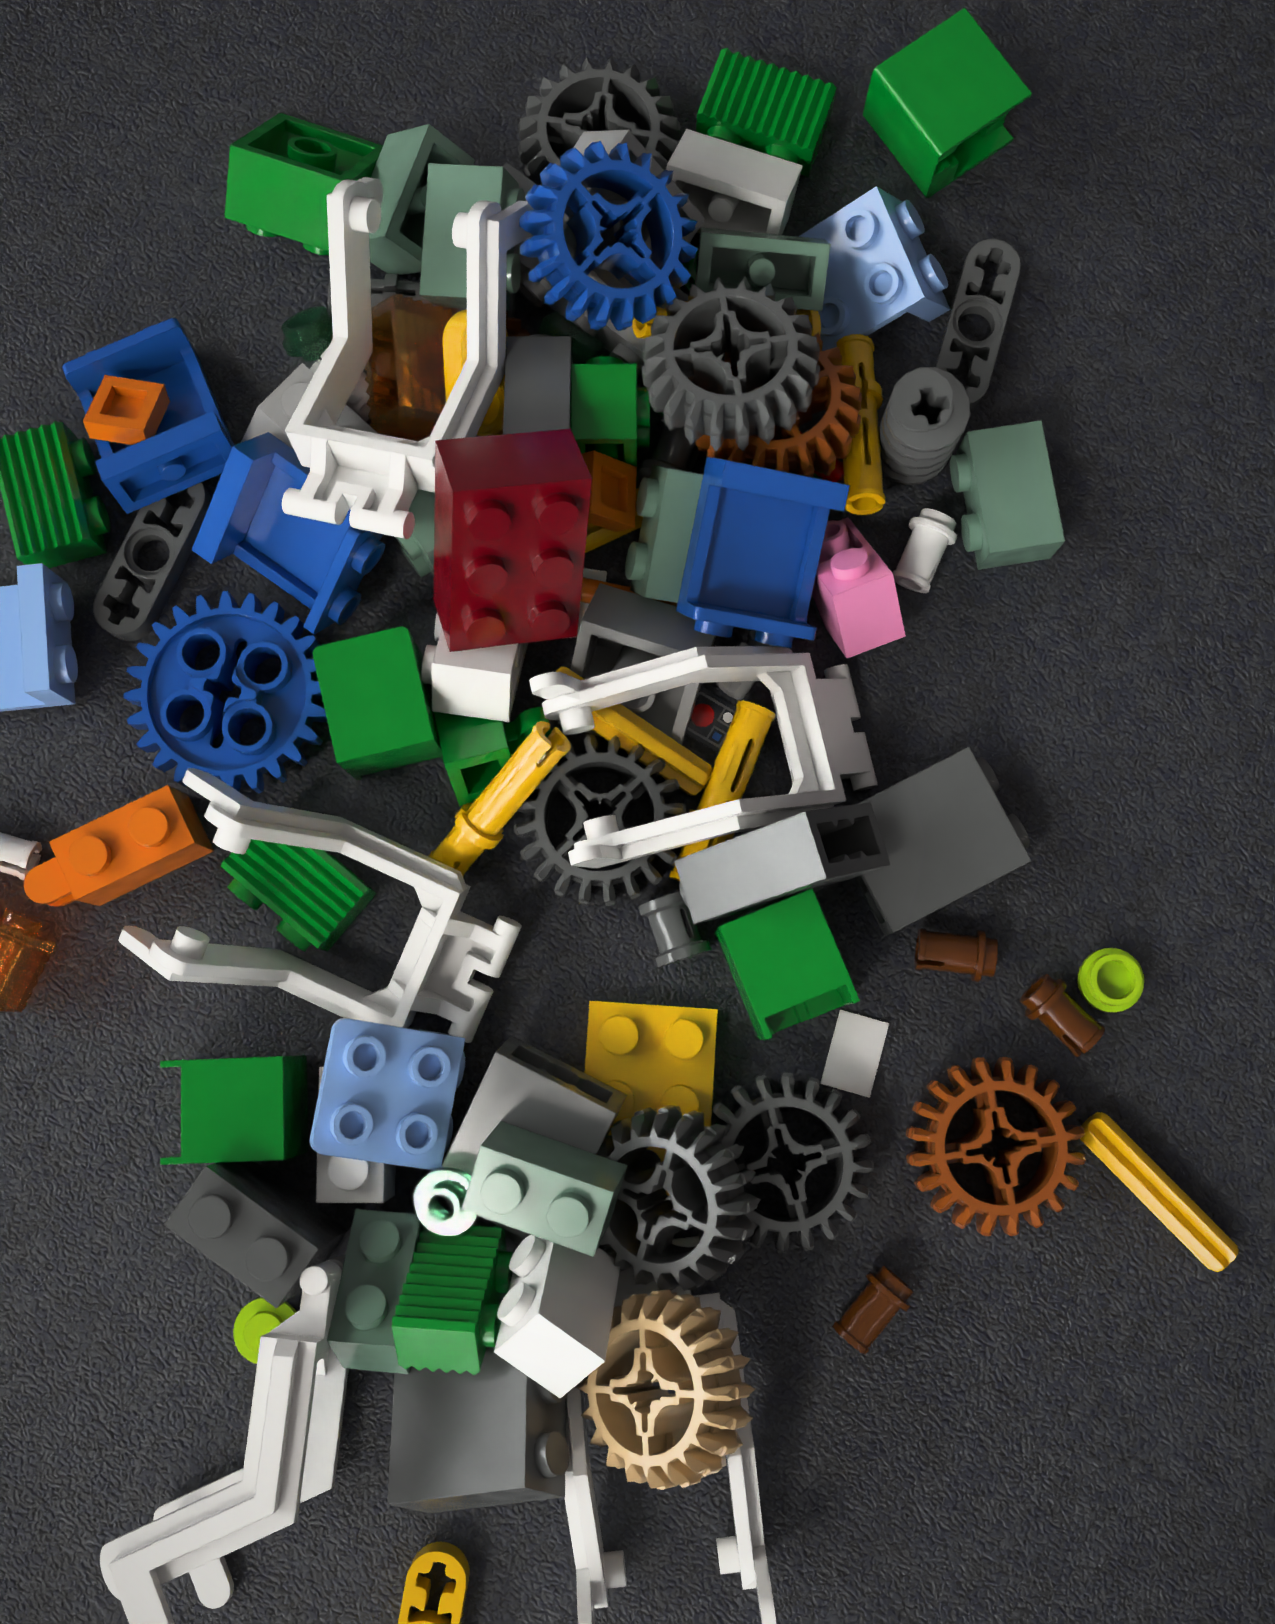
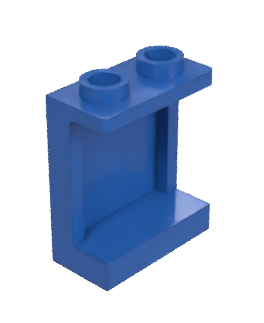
M170 318L156 325L149 326L140 332L100 349L90 351L81 357L63 364L62 369L65 377L77 393L85 415L104 375L165 385L170 403L155 436L134 445L95 439L101 459L95 461L101 480L126 514L223 472L234 443L198 354L178 319Z
M267 432L232 446L192 551L210 564L234 554L311 609L303 627L316 634L335 622L339 625L345 623L355 612L361 601V594L357 591L363 576L375 567L384 552L385 544L380 541L383 534L352 528L349 521L350 509L340 525L285 514L282 509V499L285 491L288 488L301 490L310 473V468L301 465L295 451L291 447Z
M707 457L676 611L695 620V631L710 635L732 637L734 627L756 630L755 641L773 646L792 648L794 637L814 640L817 627L807 624V614L830 509L845 510L850 485Z

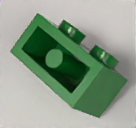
M609 356L591 358L586 361V364H571V430L581 454L594 450L637 467V448H650L649 391H647V387H637V364H624L622 360Z

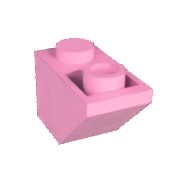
M848 517L839 521H827L812 596L825 628L845 657L850 658L905 637L892 571Z

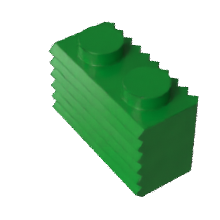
M728 48L721 49L697 113L696 132L803 165L801 175L809 177L830 121L837 87L832 82L825 84L820 78L813 80L809 75L802 76L798 71L790 72L786 67L778 68L774 63L767 65L762 59L756 61L751 56L744 57L740 52L732 53Z
M54 421L51 425L29 428L26 432L17 431L14 435L5 434L0 438V489L16 557L24 565L43 563L46 567L53 568L107 553L103 534L111 531V524L100 496L93 497V491L90 486L89 476L97 474L93 452L85 438L78 439L63 422Z
M251 839L245 854L231 852L221 864V867L234 877L227 888L256 911L263 904H266L282 918L275 928L287 940L304 952L312 944L320 950L329 951L377 894L376 891L325 850Z
M423 1222V1232H420V1240L417 1242L416 1252L413 1253V1262L410 1263V1270L406 1275V1283L403 1284V1291L399 1296V1305H396L395 1316H392V1332L398 1365L405 1370L413 1366L419 1371L426 1367L432 1372L439 1368L445 1373L452 1369L459 1374L466 1370L472 1375L480 1372L486 1348H495L501 1320L497 1317L500 1306L498 1303L501 1293L507 1294L513 1274L509 1269V1263L514 1252H507L504 1228Z

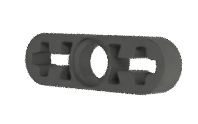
M998 239L983 240L974 245L969 251L959 276L935 367L947 371L954 376L959 367L961 357L972 360L966 377V385L969 386L966 392L970 399V412L979 406L989 387L1021 268L1020 258L1016 250L1007 242ZM986 261L997 264L996 273L998 274L988 297L977 295L984 277V270L982 268ZM968 314L981 315L989 322L991 335L982 341L969 340L960 332L958 320Z
M202 482L188 488L187 493L194 500V504L190 509L180 506L175 513V509L168 502L170 496L140 508L93 603V613L97 623L115 638L123 641H136L144 638L153 630L152 624L158 621L192 553V547L212 499ZM187 489L177 492L175 495L182 496ZM157 519H160L167 526L171 522L180 532L179 536L175 538L164 527L155 525ZM160 540L166 542L170 551L166 564L155 571L141 569L138 564L140 549L150 541ZM132 573L142 583L153 586L151 592L148 593L142 587L138 586L136 588L127 580L129 574ZM132 599V604L139 609L138 615L135 619L124 617L120 622V617L113 612L114 606L117 602L128 604Z

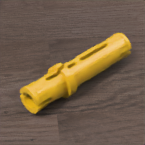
M851 334L842 337L836 342L842 355V365L853 366L854 373L856 374L855 386L859 387L862 393V404L859 411L861 416L859 433L855 435V438H852L851 451L846 459H843L844 484L850 485L845 509L852 514L868 515L880 511L886 502L883 493L881 445L877 410L882 405L883 395L880 384L875 381L874 343L872 339L861 334Z
M737 701L736 711L719 754L715 759L714 767L697 810L742 799L766 735L776 717L774 712L752 702ZM735 833L682 846L677 859L725 842L726 839H733ZM674 866L673 871H670L669 877L680 882L676 866Z
M544 721L537 722L533 726L531 733L473 803L464 804L455 815V818H457L455 826L438 847L431 851L428 857L460 871L464 877L466 871L485 849H492L497 846L504 836L502 834L503 827L558 761L570 751L571 745L567 737L555 727L546 738L545 734L550 729V723Z

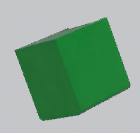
M963 8L879 64L873 70L863 116L925 198H929L1013 141L1014 138L1003 125L1006 115L1010 110L1031 97L1032 93L967 9Z
M403 626L320 645L313 650L314 664L336 763L356 780L363 779V775L438 757L443 760L435 715L432 711L431 684H424L421 677L424 655L409 630Z
M813 888L723 924L715 932L759 1040H767L772 1038V1034L785 1028L815 1018L841 1006L860 1001Z
M306 1055L160 1061V1068L181 1067V1153L160 1158V1165L286 1160L307 1153L308 1089Z

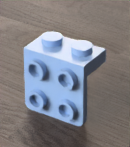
M876 186L799 236L825 239L831 244L823 309L818 311L821 320L820 338L823 341L822 351L837 347L836 342L847 335L861 334L868 336L907 312L930 322L950 310L942 291L948 287L946 275L937 259L932 254L926 255L919 238L925 232L924 225L917 210L909 200L906 199L902 202Z
M43 563L17 566L18 585L0 586V712L75 704L74 682H76L78 676V664L71 640L70 620L74 616V601L71 589L66 581Z
M349 1018L338 1019L331 1028L310 1135L312 1149L321 1155L441 1171L443 1156L448 1150L452 1138L453 1119L451 1113L455 1092L464 1074L465 1054L463 1049L465 1038L422 1029L414 1030Z

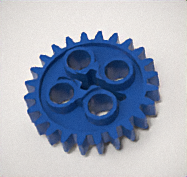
M222 591L219 607L216 609L202 595L196 596L197 614L189 616L177 605L174 606L172 610L177 625L170 630L163 624L154 622L152 627L160 639L158 644L153 646L147 643H138L136 646L148 658L146 666L127 667L126 672L141 682V688L125 692L124 699L142 707L141 711L127 719V723L137 730H149L136 743L137 746L147 753L160 750L152 765L162 772L169 771L177 765L174 781L185 787L187 785L182 781L187 768H195L207 772L238 792L240 791L241 780H246L252 790L262 793L264 791L263 774L268 772L281 782H286L287 774L283 763L291 759L305 767L308 762L299 747L303 742L313 745H321L323 742L311 729L313 722H327L325 709L317 705V701L322 700L319 682L316 681L318 677L314 659H309L313 656L314 648L320 646V643L313 635L299 639L304 630V623L297 616L288 619L282 624L285 610L275 601L261 614V601L253 593H249L246 596L241 608H238L235 598L228 591ZM246 641L247 647L242 651L238 659L236 655L237 646L240 642ZM219 645L220 656L217 662L209 669L196 670L195 659L198 652L206 646ZM269 658L281 659L282 665L278 677L270 683L257 684L255 672L258 665ZM235 685L241 689L239 698L229 697L225 703L219 699L221 691H232ZM194 704H202L204 718L201 724L194 730L182 732L180 717L183 711ZM255 717L264 718L266 731L263 738L253 745H242L240 731L243 725ZM222 729L224 736L222 745L214 748L213 740L218 737Z

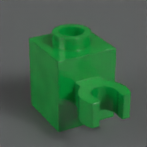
M543 707L525 710L514 721L508 723L434 712L444 765L459 807L467 803H473L531 733L533 726L537 722L544 721L549 723V719H546L544 716ZM551 727L545 734L546 738L550 735L552 731Z

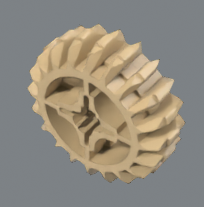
M670 1290L652 1291L650 1295L647 1293L636 1294L623 1300L622 1306H616L613 1309L605 1362L590 1373L588 1379L583 1380L575 1387L588 1394L589 1407L583 1411L581 1416L585 1419L593 1420L597 1428L590 1444L600 1447L609 1446L606 1466L616 1467L617 1469L625 1467L627 1482H637L639 1484L648 1482L651 1489L657 1488L660 1490L680 1485L682 1488L700 1483L701 1478L719 1472L722 1467L727 1465L725 1455L735 1453L737 1448L743 1445L736 1429L745 1427L753 1418L741 1406V1398L749 1397L756 1388L741 1382L739 1369H743L751 1359L741 1354H733L731 1347L739 1332L730 1328L719 1329L721 1311L715 1310L712 1307L701 1308L700 1297H694L690 1294L677 1295V1292L672 1293ZM659 1382L660 1387L653 1386V1383ZM668 1390H674L676 1393L669 1394Z

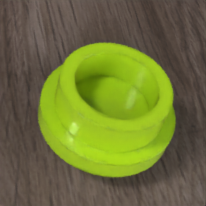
M1105 948L1091 953L1082 962L1078 972V987L1085 1001L1093 1008L1109 1013L1121 1012L1132 1007L1140 998L1144 988V974L1140 964L1131 954L1117 948Z
M262 1297L248 1303L239 1312L233 1328L234 1342L241 1355L248 1361L257 1364L261 1336L269 1333L297 1313L287 1301L278 1308H275Z

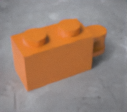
M166 785L49 841L55 857L32 868L27 873L24 879V890L32 901L54 907L65 906L75 900L101 906L214 852L189 795Z

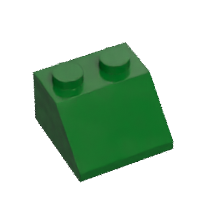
M278 113L230 144L224 218L245 224L246 229L253 234L264 237L283 236L301 242L303 247L309 252L318 255H329L327 194L333 192L336 185L343 180L357 181L363 177L370 178L383 145Z

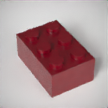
M571 428L435 440L434 604L449 652L577 637L592 477Z

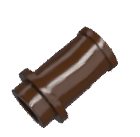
M919 928L915 946L914 968L915 970L929 969L971 974V980L979 982L982 976H994L997 964L998 941L994 938H986L985 931L977 930L975 936L926 931V929Z
M1045 974L1037 979L1020 999V1002L1027 1008L1025 1016L1030 1020L1038 1018L1070 1049V1053L1075 1057H1079L1081 1053L1085 1054L1100 1040L1105 1032V1027L1093 1019L1065 991L1067 983L1063 979L1054 981L1048 974Z
M884 1265L876 1274L871 1271L867 1274L866 1278L870 1283L840 1320L836 1321L832 1326L843 1339L862 1354H866L869 1351L871 1344L900 1308L907 1312L911 1307L907 1300L914 1291Z

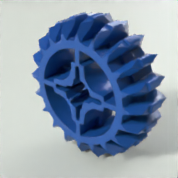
M601 141L592 142L584 150V156L576 148H571L560 157L561 166L549 163L540 173L543 185H533L526 194V201L534 210L526 211L520 217L519 227L534 236L525 240L520 245L519 254L526 257H538L539 264L528 273L529 281L539 282L546 277L552 288L544 296L545 303L552 305L564 297L568 301L565 316L566 320L570 321L577 320L587 310L590 329L600 330L606 326L609 318L618 331L632 326L634 318L644 324L655 318L657 313L656 306L665 309L673 304V300L677 297L673 287H682L691 276L682 263H687L695 258L698 248L682 239V237L693 232L698 221L687 217H680L678 211L688 202L689 194L677 193L672 197L666 186L671 183L673 171L664 170L658 176L650 172L652 153H642L632 163L627 142L623 144L618 143L611 149L609 155ZM587 188H601L613 191L627 199L628 202L621 205L609 203L598 192L592 196ZM564 213L569 217L566 224L574 233L577 242L576 253L573 258L564 237ZM622 220V226L613 234L616 241L597 255H594V250L603 241L601 233ZM643 220L649 231L651 250L642 237L641 228ZM593 269L607 270L618 280L624 277L633 287H609L593 280L588 274Z

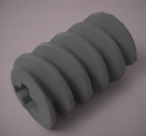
M919 367L906 373L895 384L879 425L882 473L891 481L903 485L923 484L934 479L946 467L952 452L965 431L970 417V399L963 384L951 373L937 367Z

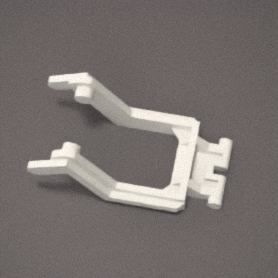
M363 177L357 181L346 179L338 183L333 192L327 194L333 339L285 429L301 465L309 467L310 473L301 490L288 488L285 491L282 499V509L285 514L336 525L343 523L350 509L349 521L352 528L409 539L414 530L415 518L414 514L408 512L418 489L435 493V440L476 437L504 377L506 357L507 251L532 235L519 227V219L526 211L534 209L527 201L519 200L501 211V206L498 202L480 200L471 207L469 213L459 212L456 215L452 228L453 243L456 247L467 249V360L431 435L420 441H413L335 426L373 352L369 233H375L380 226L381 204L383 200V187L379 179Z
M715 646L690 648L584 680L576 679L562 672H549L531 678L529 682L532 694L547 699L542 703L545 718L560 720L564 735L578 734L595 728L593 711L690 683L761 681L771 693L793 783L789 794L738 799L621 831L618 829L616 815L587 820L583 822L587 840L575 843L574 850L568 852L571 866L601 868L732 833L754 831L805 811L832 808L834 805L846 801L841 779L850 778L853 792L877 787L878 784L865 732L854 733L852 721L860 719L861 716L848 665L843 664L824 670L825 679H816L810 653H793L789 648L779 646Z
M187 768L182 782L211 801L204 817L218 827L213 839V843L218 847L236 854H245L251 839L338 852L413 886L422 908L388 987L375 992L366 990L280 949L210 944V938L206 934L185 926L177 927L172 940L158 939L152 933L139 927L124 926L118 939L123 946L169 981L278 987L343 1018L408 1028L412 1024L417 1011L437 1014L452 1021L448 1030L449 1035L465 1038L466 1043L472 1042L493 994L492 988L474 980L473 976L477 970L494 978L500 977L522 927L520 923L505 916H498L494 926L461 912L460 910L471 886L466 885L461 872L342 817L255 802L217 777L202 770Z
M699 1237L673 1239L672 1244L681 1247H696L699 1243ZM612 1247L603 1250L614 1259L616 1258L617 1253ZM633 1266L623 1271L620 1270L614 1307L622 1306V1301L628 1299L629 1296L644 1293L650 1295L652 1291H658L655 1280L646 1285H635ZM681 1286L671 1290L672 1293L677 1292V1295H691L690 1290L684 1291ZM719 1293L694 1296L700 1297L701 1308L712 1307L715 1310L721 1311L719 1329L730 1328L738 1332L735 1310L720 1299ZM738 1335L731 1347L734 1355L741 1354ZM739 1369L741 1382H745L743 1369ZM573 1387L566 1398V1441L569 1448V1464L565 1472L564 1499L576 1565L578 1624H595L594 1608L609 1606L608 1589L627 1586L623 1550L604 1552L589 1458L586 1419L581 1416L585 1410L584 1392ZM747 1397L741 1398V1406L749 1413ZM750 1421L745 1427L736 1429L743 1445L737 1448L735 1453L726 1455L736 1536L716 1538L720 1575L740 1572L743 1590L757 1589L762 1624H776L764 1543L755 1450Z
M345 1255L305 1269L300 1276V1286L302 1288L300 1310L260 1338L244 1468L163 1504L155 1511L152 1522L119 1536L102 1547L100 1567L104 1581L110 1592L117 1599L121 1600L129 1624H175L161 1585L188 1572L198 1598L204 1606L211 1609L223 1606L234 1592V1582L224 1555L294 1524L298 1520L300 1503L335 1486L349 1369L342 1367L329 1346L327 1338Z

